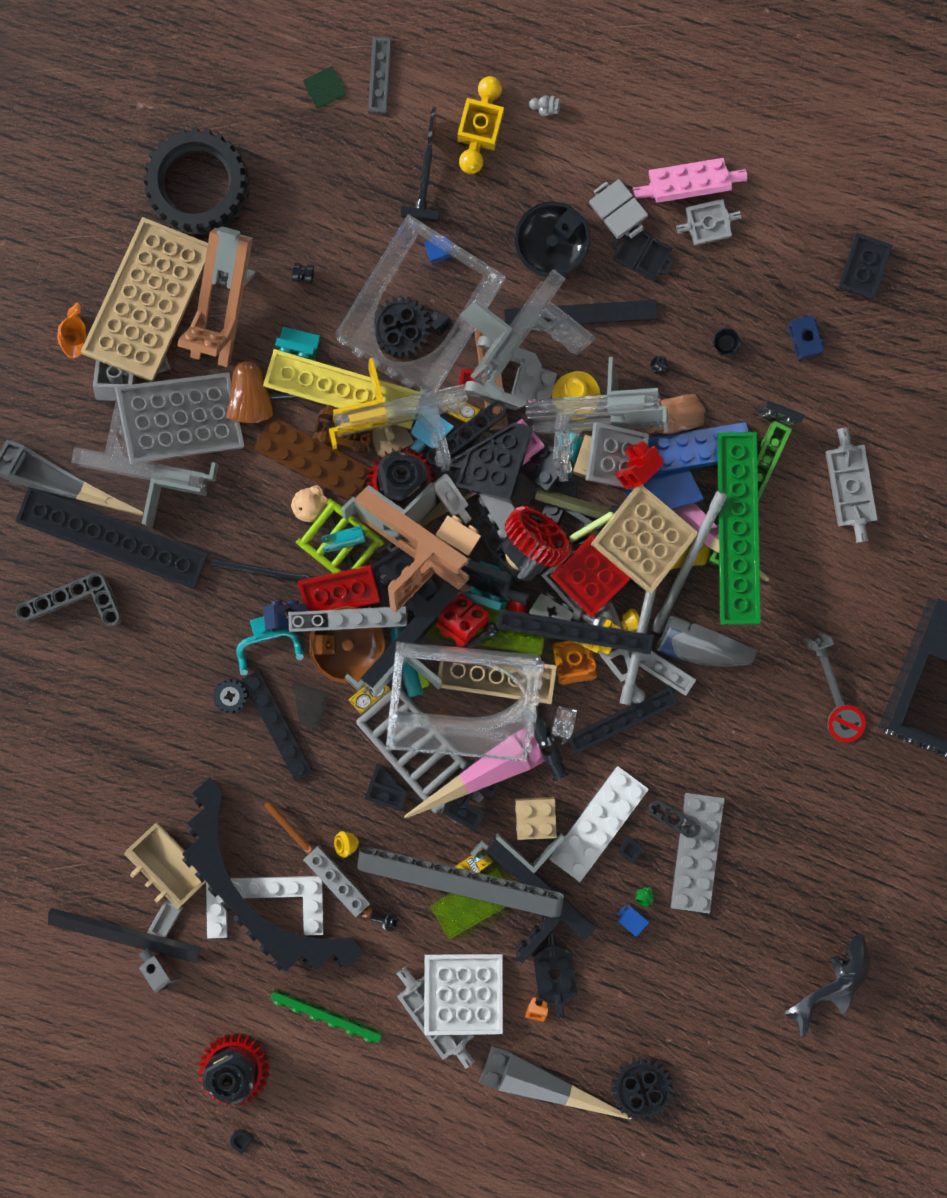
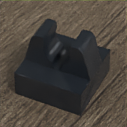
M436 311L429 315L433 321L431 326L438 336L442 335L453 325L446 312L441 316Z

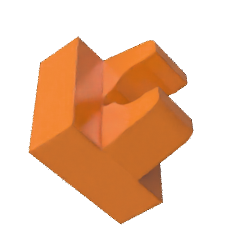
M533 997L526 1010L525 1017L544 1022L548 1013L547 1002L543 1001L542 1006H537L535 1004L536 998Z

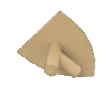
M389 423L373 427V444L377 455L383 458L385 457V451L391 453L392 448H394L397 452L399 447L404 449L414 443L406 428Z

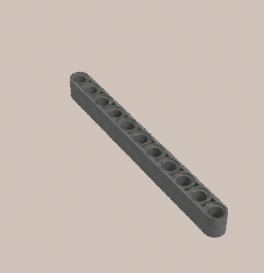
M361 847L359 849L357 868L363 872L544 916H561L564 895L556 891L372 847Z

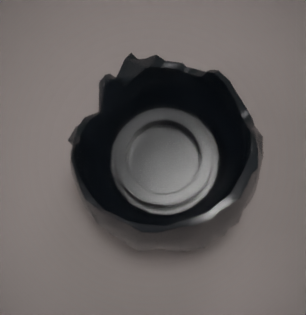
M729 327L718 329L712 338L714 350L721 356L735 357L736 353H738V347L741 345L738 333Z

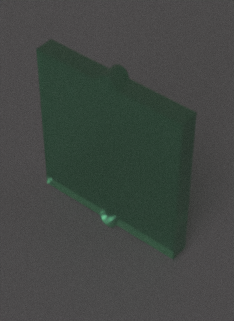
M333 66L303 80L308 91V97H311L316 109L346 95L340 83L341 78L337 77Z

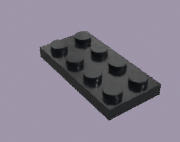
M769 400L759 403L755 412L759 413V417L766 420L776 419V422L785 426L801 423L805 416L802 413Z

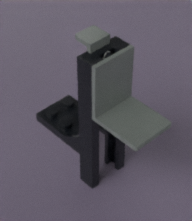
M383 564L379 569V579H381L379 582L388 589L389 584L394 579L397 580L399 576ZM446 582L429 602L416 592L407 601L413 620L365 672L359 682L355 681L349 674L345 676V680L358 691L364 686L376 697L407 662L439 690L442 686V680L410 654V652L438 622L442 611L458 596L461 589L458 590L449 582Z
M560 832L557 838L553 839L533 863L499 833L488 844L481 840L471 851V855L474 857L483 847L488 854L519 882L558 892L536 871L563 842L565 836ZM564 898L561 916L549 917L542 915L540 925H534L528 933L529 937L525 941L522 939L515 947L517 949L515 952L516 959L523 963L561 920L584 940L592 934L595 927L592 926L593 923Z

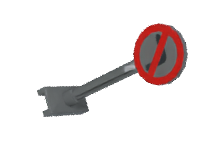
M820 632L818 633L819 638L815 639V641L804 638L805 645L816 651L817 656L820 658L836 708L833 709L828 717V731L832 737L840 742H853L863 734L866 722L861 710L852 705H845L827 655V647L834 645L832 637Z

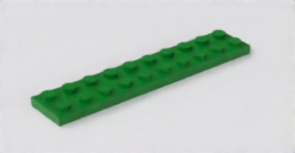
M718 432V491L727 495L720 512H718L720 625H760L757 432Z

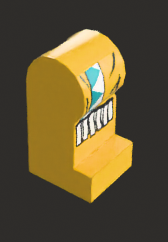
M483 848L474 857L471 855L455 867L479 873L480 870L491 864L493 860Z

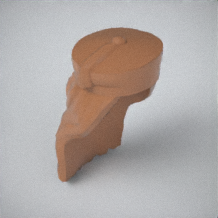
M682 395L661 400L662 406H667L669 431L664 430L663 421L642 422L644 430L648 433L676 434L703 426L706 410L697 395Z

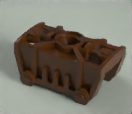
M327 405L320 410L312 440L316 439L320 443L332 444L330 434L324 431L329 432L330 428L340 426V424H335L333 420V410L336 409L334 406ZM320 418L332 421L335 426L326 427L320 421ZM373 427L363 429L370 431L369 435L358 436L356 435L357 432L348 433L346 438H341L337 435L335 436L337 445L352 449L356 453L363 452L366 454Z

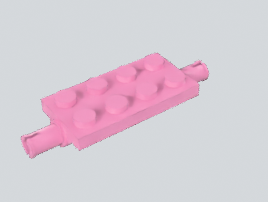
M724 158L649 170V185L633 187V197L636 200L651 197L655 198L656 203L730 191L732 190V183L747 181L746 169L729 172Z

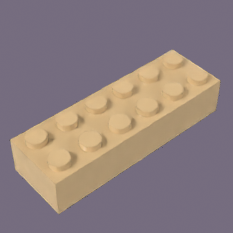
M442 649L438 678L442 680L441 688L551 704L557 666Z

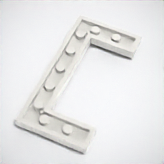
M318 876L230 878L243 898L303 897L304 935L324 934L323 881ZM206 882L207 938H227V911L220 904L223 900L219 896L214 897L209 892L208 888L210 886Z

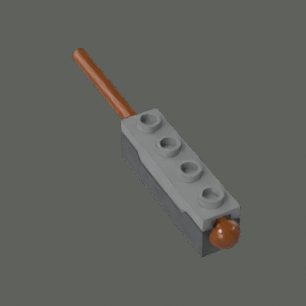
M268 801L264 807L308 854L303 859L306 864L355 917L362 913L360 915L361 918H369L372 915V907L369 906L371 900L320 844L313 849L276 807Z

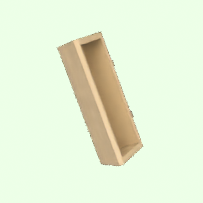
M158 822L131 845L124 854L136 866L130 876L133 878L141 871L149 879L145 886L148 888L153 884L161 892L154 900L156 903L165 896L179 909L206 883V881L202 883L195 876L197 871L193 866L188 868L182 861L184 858L182 853L185 850Z

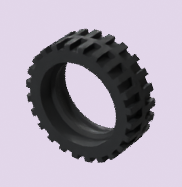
M192 127V132H186L184 128L179 129L180 134L173 136L172 133L166 135L168 140L164 143L160 140L156 144L158 146L157 151L151 150L149 153L151 161L150 163L145 162L144 169L147 172L146 175H143V182L146 185L144 192L149 199V204L166 226L182 233H188L192 237H196V234H201L202 237H209L208 233L214 228L219 229L224 226L230 228L232 226L231 221L234 218L238 220L241 217L239 212L241 208H246L247 203L245 200L250 195L248 188L250 180L247 169L238 150L236 151L234 145L229 140L226 141L223 135L219 133L214 135L210 129L206 128L204 132H200L198 127ZM197 152L209 153L218 158L228 172V192L219 205L207 212L199 214L185 213L176 208L169 200L165 190L166 175L171 166L183 156Z

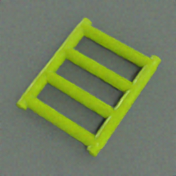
M330 498L327 502L328 506L303 538L296 540V544L332 573L342 571L338 566L355 545L343 548L333 562L323 556L325 553L323 547L332 544L334 541L322 543L318 550L308 544L333 511H336L343 517L342 506ZM351 515L347 520L342 518L330 534L342 531L348 523H351L354 527L362 525L365 535L373 541L351 568L353 569L364 566L375 550L385 544V541Z

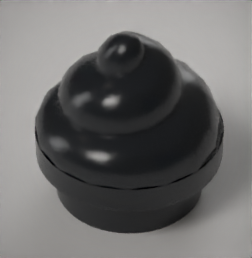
M656 355L651 360L649 368L652 369L653 373L663 374L669 372L666 357Z

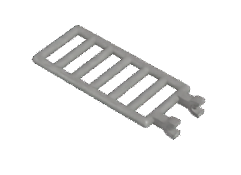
M398 685L356 721L361 730L423 801L430 797L429 794L460 767L463 769L466 763ZM398 695L405 704L372 731L365 722ZM410 709L417 719L385 746L378 737ZM423 724L430 733L398 760L391 751ZM433 739H436L442 745V748L410 774L404 765ZM448 753L455 762L423 789L416 780ZM479 790L474 791L472 795L478 803L484 798ZM445 803L431 808L434 813H438L443 809Z

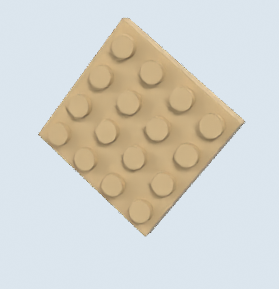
M642 485L633 489L591 545L644 590L652 594L697 536L698 532Z

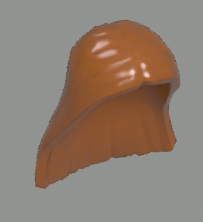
M244 361L239 363L234 369L226 418L235 422L255 423L267 420L273 416L268 389L263 386L265 380L258 364Z

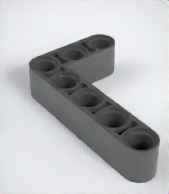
M99 573L90 574L28 600L16 608V616L19 619L31 621L92 595L101 619L106 625L118 626L123 620L122 612L107 577ZM97 577H100L102 580L99 587L94 585V580ZM81 584L84 587V591L79 595L76 592V588ZM61 592L66 594V599L63 602H60L58 598ZM103 595H108L109 602L106 605H103L101 602ZM46 599L48 607L43 610L41 602ZM26 607L30 609L28 617H25L23 614V610ZM112 612L116 614V620L113 623L108 619L109 614Z

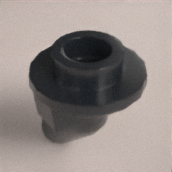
M386 912L385 917L372 913L370 921L383 924L382 928L389 932H392L398 925V918L394 912Z

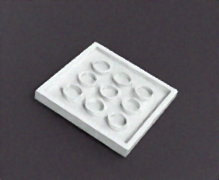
M502 954L425 955L424 1035L503 1034Z

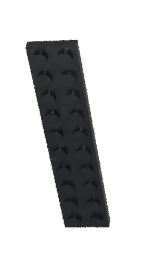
M31 487L27 489L15 522L194 590L209 555Z

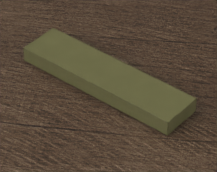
M538 486L535 490V500L599 519L610 512L608 507L554 491L549 493Z

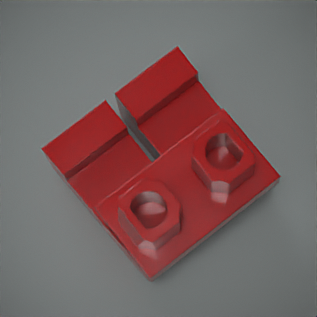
M641 441L637 445H630L624 451L630 459L626 463L629 467L619 470L615 476L626 490L644 485L662 467L663 458L659 453H656L658 449L655 446L648 447L644 441Z
M460 593L442 611L436 627L441 630L443 636L453 638L456 645L463 648L479 629H483L486 626L490 613L479 605H474L472 600ZM461 601L465 602L467 606L461 605ZM477 612L482 615L481 618L476 615Z

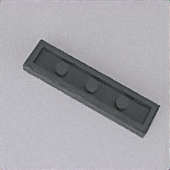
M373 37L368 113L387 114L392 38Z

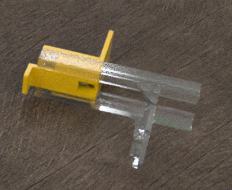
M370 358L368 369L376 400L333 410L335 428L329 429L333 450L337 449L335 436L342 437L418 420L431 433L430 441L432 449L436 448L435 461L437 467H441L442 472L448 471L452 461L440 414L465 409L464 402L468 398L464 384L384 402L374 360Z

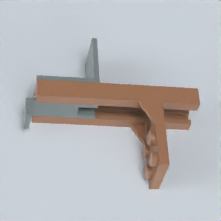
M220 227L219 229L214 228L209 234L198 310L190 328L179 338L178 347L190 349V357L198 360L202 353L215 357L219 354L218 365L227 367L231 363L243 288L255 276L256 271L248 269L253 238L240 235V231ZM217 281L223 285L227 284V288L230 289L224 329L220 333L206 329L212 287Z
M432 482L405 509H402L369 485L356 498L352 497L342 507L344 519L347 520L354 512L358 513L359 520L415 558L410 566L404 568L397 580L394 579L388 586L390 608L396 613L434 573L458 590L469 580V575L461 570L464 565L468 564V558L418 524L436 506L435 484Z

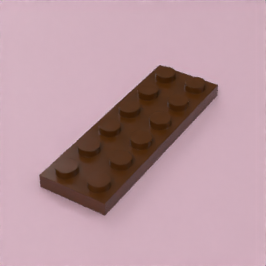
M274 416L269 418L253 448L348 500L352 497L356 498L360 494L368 479L367 475L371 474L370 467L336 449L333 450L332 447L325 443H320L316 439L312 440V436Z

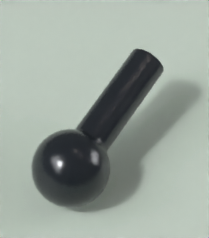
M486 624L483 632L466 643L468 648H473L488 637H496L499 634V629L496 628L497 624Z

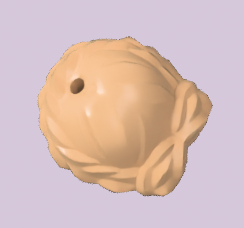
M316 485L297 492L292 500L291 508L299 520L314 522L328 506L327 502L329 499L324 496L320 486Z

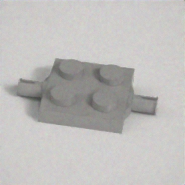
M716 200L686 207L687 223L677 225L676 229L678 234L689 231L694 246L731 238L730 222L741 219L740 211L729 214L725 208L724 200Z

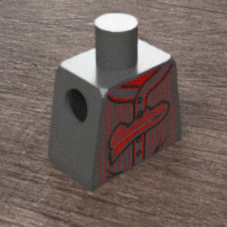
M149 948L139 954L144 962L139 969L155 993L167 991L181 980L163 955H153Z

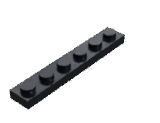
M260 670L242 678L294 780L296 781L313 772Z
M668 686L644 698L641 703H634L567 736V739L574 753L577 754L679 703L671 687Z

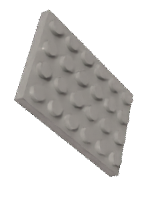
M221 373L116 386L115 392L130 464L243 448L244 442L240 422L226 418L232 387L230 374Z

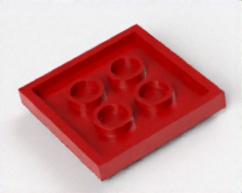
M592 534L550 575L591 618L631 579L591 545L596 538Z

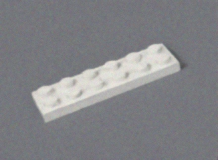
M617 766L549 859L577 881L581 882L649 789Z

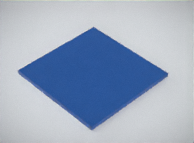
M689 469L653 475L643 485L671 510L703 500ZM623 488L627 497L633 491L629 489L626 490Z

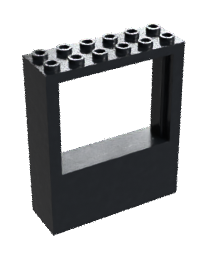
M936 598L927 600L878 728L883 729V733L897 738L901 736V741L914 745L919 743V748L932 752L938 751L937 755L947 758V740L903 723L928 655L930 654L947 661V601Z

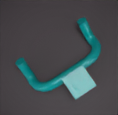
M264 617L250 620L254 636L242 640L236 649L241 675L248 673L244 650L251 644L280 636H287L293 641L296 659L302 660L304 657L302 644L297 633L289 632V629L286 628L277 630L265 629Z

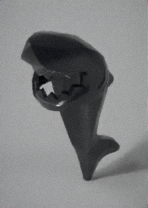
M863 934L854 936L849 948L845 952L850 962L844 961L838 955L831 956L828 960L832 962L837 977L836 981L816 990L803 998L797 1005L785 1011L786 1016L798 1022L800 1037H804L808 1032L811 1014L816 1006L826 1001H831L836 1004L842 1015L847 1013L851 1006L854 992L862 985L869 972L870 958Z

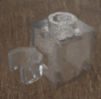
M558 706L551 733L553 734L554 741L558 736L563 738L562 744L566 743L567 738L570 739L575 725L576 710Z

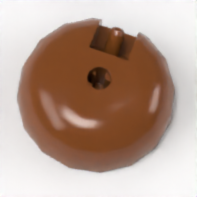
M346 606V607L336 608V609H332V610L359 609V608H354V607ZM382 628L311 631L310 633L311 660L320 673L336 682L348 684L349 682L345 680L347 674L359 682L360 678L386 649Z

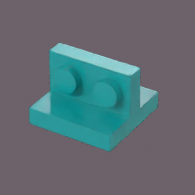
M283 327L280 338L276 339L275 346L279 351L315 361L320 336Z

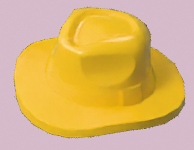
M583 371L567 373L554 384L552 390L553 403L560 414L567 418H584L594 412L600 403L601 394L596 380L588 373Z

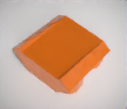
M573 641L552 644L559 684L566 685L588 680L592 681L597 678L592 650Z

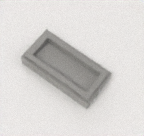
M166 898L147 933L167 938L184 907L181 906L177 909Z

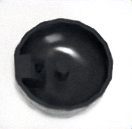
M550 201L537 204L524 213L516 226L514 244L517 256L526 269L540 277L554 279L567 276L581 266L588 255L591 237L585 218L572 206L566 203Z

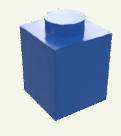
M446 235L424 242L431 265L452 258V251H455L452 241L447 240Z
M630 904L627 907H622L617 914L619 916L617 918L618 922L635 937L649 923Z

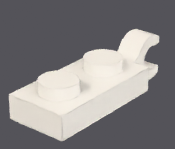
M444 474L433 483L435 484V493L451 516L457 514L458 518L466 524L471 520V517L464 509L468 506V503L450 477Z

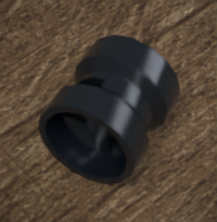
M295 262L292 271V281H304L306 284H312L314 265L308 264L303 266L301 263Z

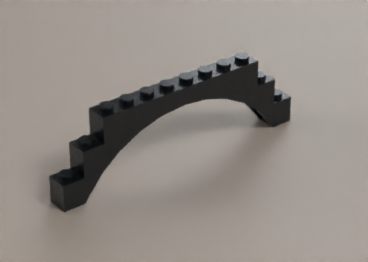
M209 778L192 793L194 803L199 808L203 806L204 809L187 823L189 826L188 832L194 838L198 836L199 839L182 853L184 856L182 861L188 868L194 867L197 871L195 876L202 883L204 881L210 886L208 888L209 892L214 897L219 896L223 900L220 904L227 912L231 910L236 915L233 919L240 927L245 925L249 930L246 934L253 941L257 939L260 942L261 946L259 948L266 956L270 954L275 959L272 963L279 971L283 969L286 972L302 956L305 957L303 962L309 969L313 967L317 970L332 955L335 956L333 960L340 968L342 966L348 968L364 953L351 937L318 939L300 936L283 930L264 919L245 902L233 885L223 863L218 841V815L223 791Z

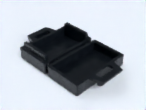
M634 227V228L631 229L629 232L632 233V232H633L634 230H636L637 228ZM643 231L632 239L626 234L623 235L624 239L620 246L616 245L619 239L615 238L612 246L617 249L613 260L631 270L635 267L634 272L652 282L655 281L659 273L667 275L674 263L669 257L673 248L654 237L651 238L649 234ZM667 260L669 261V264L666 267L665 271H663L661 269Z

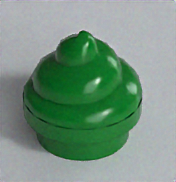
M645 887L639 889L635 894V901L643 907L652 905L654 902L652 888Z

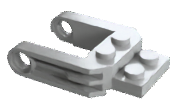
M480 336L477 347L489 350L493 341L486 336ZM517 347L509 359L521 364L517 371L512 394L503 392L502 395L495 399L482 389L483 384L473 381H467L464 388V393L490 403L501 402L506 408L514 411L527 404L546 410L557 373L541 368L542 365L535 353Z

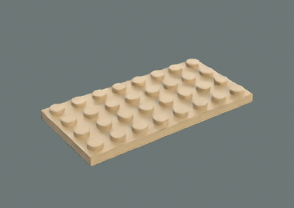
M142 217L80 351L81 354L153 382L204 270L208 243Z

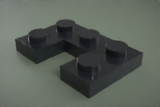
M466 761L461 773L472 766L473 763ZM500 782L479 790L489 796H493ZM474 792L445 803L441 814L473 831H476L484 813L468 805Z

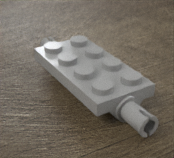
M849 427L837 429L840 446L838 449L825 452L838 527L854 526L856 543L866 542L868 538L865 524L876 521L877 514L865 445L854 446L851 444Z
M405 966L402 968V971L399 970L396 973L406 986L405 990L397 995V998L424 1033L425 975L419 980H415ZM474 1034L425 1035L443 1060L451 1054L456 1055L465 1069L469 1067V1063L472 1065L475 1062L465 1048V1044L474 1037Z

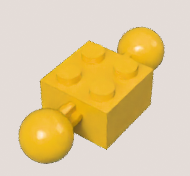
M493 76L483 78L478 85V93L482 98L481 101L470 98L466 99L459 126L458 142L470 145L469 149L465 150L459 158L461 169L468 174H475L481 170L483 157L480 149L484 148L494 151L500 131L504 107L493 105L492 102L500 97L502 85Z

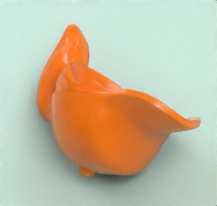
M76 303L68 310L67 318L58 326V344L69 358H77L81 355L80 351L87 338L85 324L78 317L81 313L79 303Z

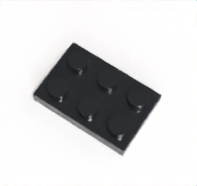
M856 233L837 288L874 300L893 245Z

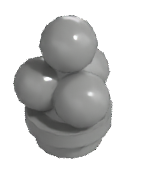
M547 95L540 99L532 98L529 106L533 110L539 108V114L543 117L553 116L554 114H559L560 98Z

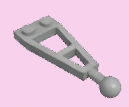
M611 601L606 603L595 614V616L602 615L613 620L617 626L623 629L620 617ZM580 619V620L578 621V622L588 623V622L584 621L583 619ZM617 649L610 654L598 652L621 682L626 680L627 673L622 674L612 661V658L623 653L628 668L631 658L630 652ZM634 684L632 702L641 703L645 698V693Z

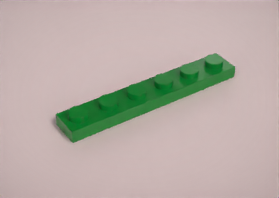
M277 988L272 993L270 999L274 1000L273 1003L278 1006H289L295 1013H306L315 1021L323 1020L328 1022L327 1025L332 1028H343L347 1034L352 1036L360 1035L369 1043H379L382 1031Z

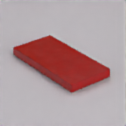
M372 564L298 581L303 603L307 604V611L332 610L346 606L358 608L382 602Z

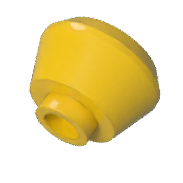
M629 609L622 615L621 625L624 630L637 632L640 619L637 611Z
M340 831L334 839L335 850L343 858L354 853L359 845L358 839L354 834Z

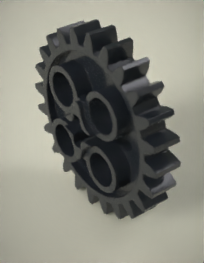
M400 295L399 301L392 297V303L386 299V306L384 307L380 304L381 311H375L378 317L371 319L376 322L375 325L370 326V328L375 330L371 336L377 337L374 343H381L378 348L380 350L385 349L384 353L387 355L391 352L393 358L396 357L397 353L401 359H403L404 353L408 358H410V352L417 355L416 349L423 350L421 344H428L425 337H431V334L427 332V330L432 329V326L427 325V323L432 321L431 318L426 317L429 312L427 310L422 311L425 306L423 304L418 306L419 301L415 299L412 302V298L409 296L406 301L402 295ZM411 311V318L405 320V313ZM393 316V323L387 325L388 317ZM401 323L405 325L404 327H402V331L397 329L401 327ZM416 329V336L409 338V332ZM397 334L398 341L392 344L391 338Z
M640 1056L638 1062H636L634 1057H632L631 1064L625 1061V1068L619 1065L621 1073L614 1072L617 1079H613L611 1082L616 1086L611 1088V1092L616 1093L612 1096L613 1100H618L615 1103L616 1107L622 1106L620 1112L623 1114L627 1111V1118H630L633 1114L635 1121L640 1116L643 1122H645L646 1116H649L650 1120L653 1121V1114L660 1117V1110L666 1112L664 1105L671 1106L668 1098H674V1096L669 1091H673L674 1087L669 1085L673 1082L672 1078H667L670 1075L669 1071L663 1072L665 1066L662 1064L658 1067V1060L651 1063L650 1057L645 1062L642 1056ZM637 1072L640 1073L642 1083L645 1087L644 1090L648 1099V1105H645L643 1095L640 1091V1085L636 1075ZM646 1073H653L652 1080L647 1081L644 1079ZM629 1078L635 1079V1084L632 1086H627L625 1083ZM656 1091L659 1092V1097L651 1099L650 1094ZM639 1097L641 1099L638 1105L631 1104L633 1098Z

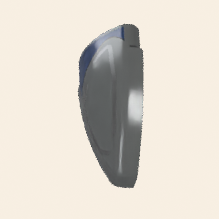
M675 616L668 617L655 650L674 659L719 667L749 665L753 663L758 652L736 640L700 625H690V622Z

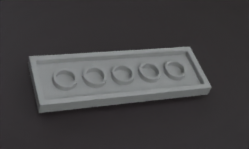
M685 793L683 813L700 824L701 832L694 838H688L680 833L670 906L673 909L710 913L724 798ZM684 818V823L681 825V829L683 826H685L689 829V834H691L692 832H696V830L694 829L695 825H686L685 822L687 820Z

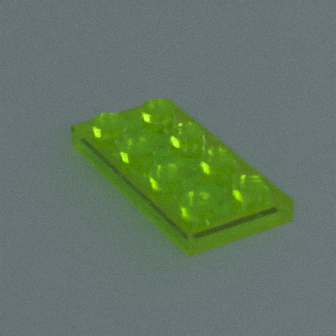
M497 867L485 873V875L503 879ZM450 893L430 905L449 940L507 907Z

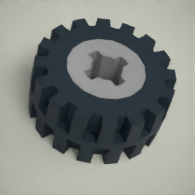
M236 679L221 681L213 691L214 704L224 713L231 714L241 711L249 700V692L246 686Z

